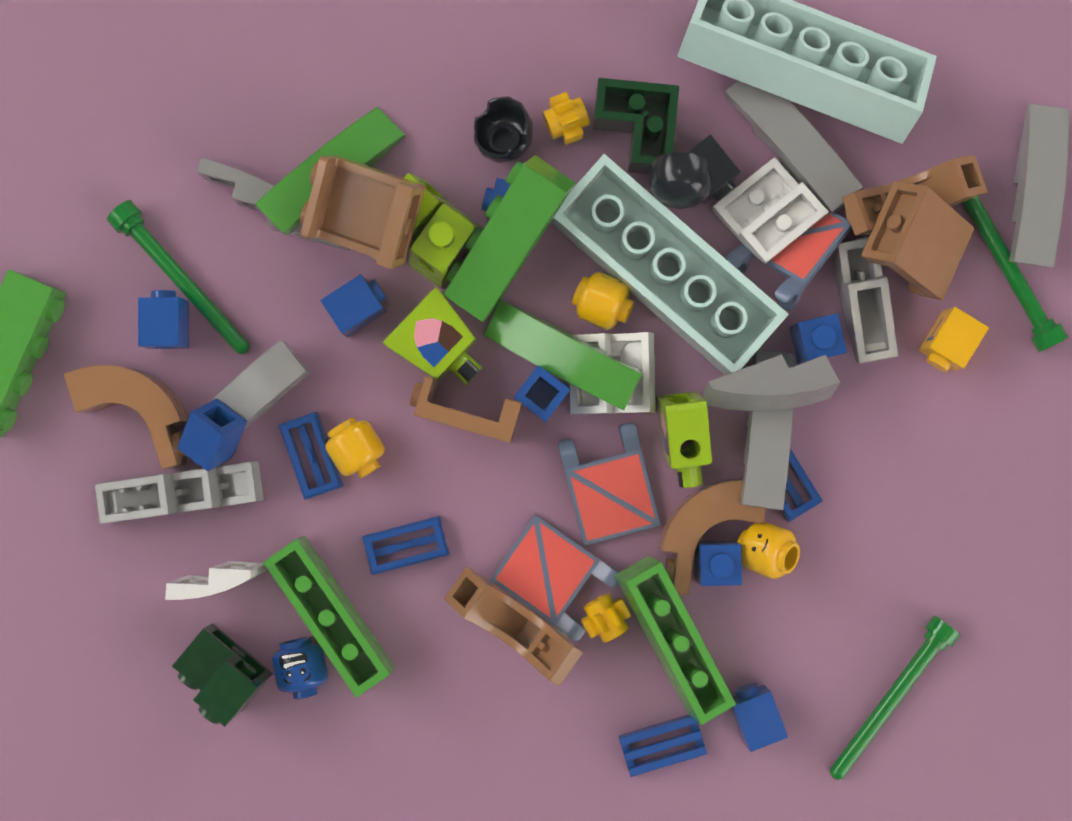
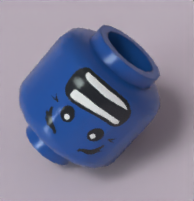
M311 637L280 643V650L276 651L272 656L278 690L285 693L292 692L293 699H303L316 695V687L321 686L328 679L324 651L319 643H312Z

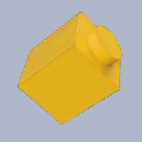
M955 306L945 309L939 315L918 351L928 356L926 362L942 372L964 369L989 327Z

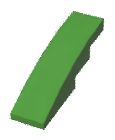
M377 106L308 157L258 200L255 205L286 236L300 223L301 210L304 204L309 201L313 186L310 184L311 170L321 156L338 155L373 167L405 137V134Z
M500 299L484 333V336L513 353L622 410H625L642 375L641 371L606 355L607 352Z

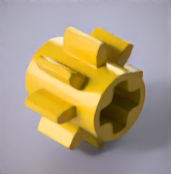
M567 91L549 98L550 109L542 111L551 138L554 140L563 137L565 145L583 139L584 133L582 128L589 126L590 120L582 99L577 97L570 100Z
M605 593L583 607L588 616L582 618L581 623L590 639L599 635L602 642L606 643L629 629L625 619L632 615L622 597L613 600L610 593Z

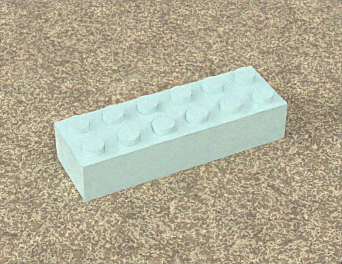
M698 0L677 55L681 59L903 144L923 113L937 58L936 55L793 0Z
M605 154L599 158L571 190L551 221V224L610 276L625 283L634 297L724 375L741 370L789 315Z

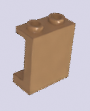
M338 155L321 156L311 170L310 184L313 186L309 201L304 204L300 213V224H302L300 236L307 239L321 238L377 258L375 264L389 269L404 265L426 186Z
M894 181L861 256L870 263L892 268L910 282L907 290L912 294L943 301L974 231V227L928 186Z
M425 375L423 384L415 383L410 399V406L416 407L414 416L508 443L512 442L522 403L505 398L499 422L434 404L433 401L439 381L433 377Z

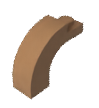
M975 154L953 158L931 169L896 181L928 186L951 207L988 192ZM893 183L856 191L842 197L846 208V218L852 226L855 236L871 234Z
M113 365L88 366L64 373L75 412L91 413L114 405H126L139 413L146 422L161 469H173L188 464L185 454L177 449L183 433L181 431L177 432L176 426L187 423L189 416L177 395L163 382L142 371Z
M743 480L719 481L694 491L680 502L668 518L663 528L658 548L662 551L674 552L673 559H666L664 568L678 594L689 596L695 549L700 538L709 528L728 520L764 523L766 508L740 505Z
M467 566L444 598L464 619L505 642L550 682L558 686L562 684L583 653L582 650L569 640L570 637L497 584Z

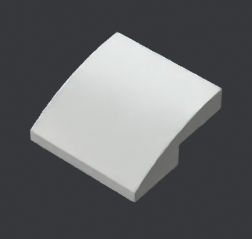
M775 157L715 204L712 210L727 228L764 264L769 262L828 214V210L803 182L798 184Z
M654 333L572 335L607 352L606 355L641 371L642 375L625 410L570 384V414L656 412Z
M227 561L209 568V576L187 575L166 583L165 600L194 599L224 592L267 571V567L264 563Z

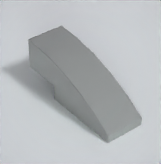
M869 235L842 240L832 253L842 310L854 355L859 364L898 356L888 277L883 276L881 265L870 263L861 256Z
M280 340L240 373L213 400H220L247 420L246 429L283 399L282 396L309 376L311 372L289 344Z
M781 354L709 381L702 397L707 401L708 406L729 410L778 411L808 406L830 399L841 382L826 355L789 368Z

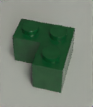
M598 78L592 129L631 133L628 172L649 174L651 162L660 155L673 152L679 86Z
M213 623L201 630L172 665L179 672L178 678L184 685L193 690H201L193 699L200 706L198 710L201 715L211 723H221L224 727L246 708L273 675L270 670Z

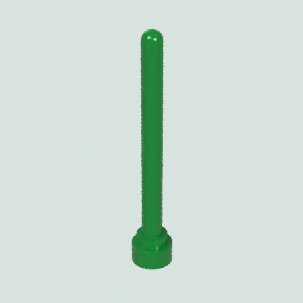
M977 196L962 202L1034 327L1031 329L1034 335L1031 340L1037 351L1042 352L1067 339L1068 335L1061 323L1056 324L1053 318L1048 319L1017 263L1009 262L1010 251L979 197Z
M127 200L113 209L106 220L116 232H123L125 236L131 235L238 354H246L250 349L249 342L143 226L145 221L141 218L142 212L132 200Z
M935 615L925 626V629L928 630L923 636L926 638L925 642L831 766L830 774L834 779L841 780L846 776L940 649L944 651L948 645L953 647L961 636L958 631Z

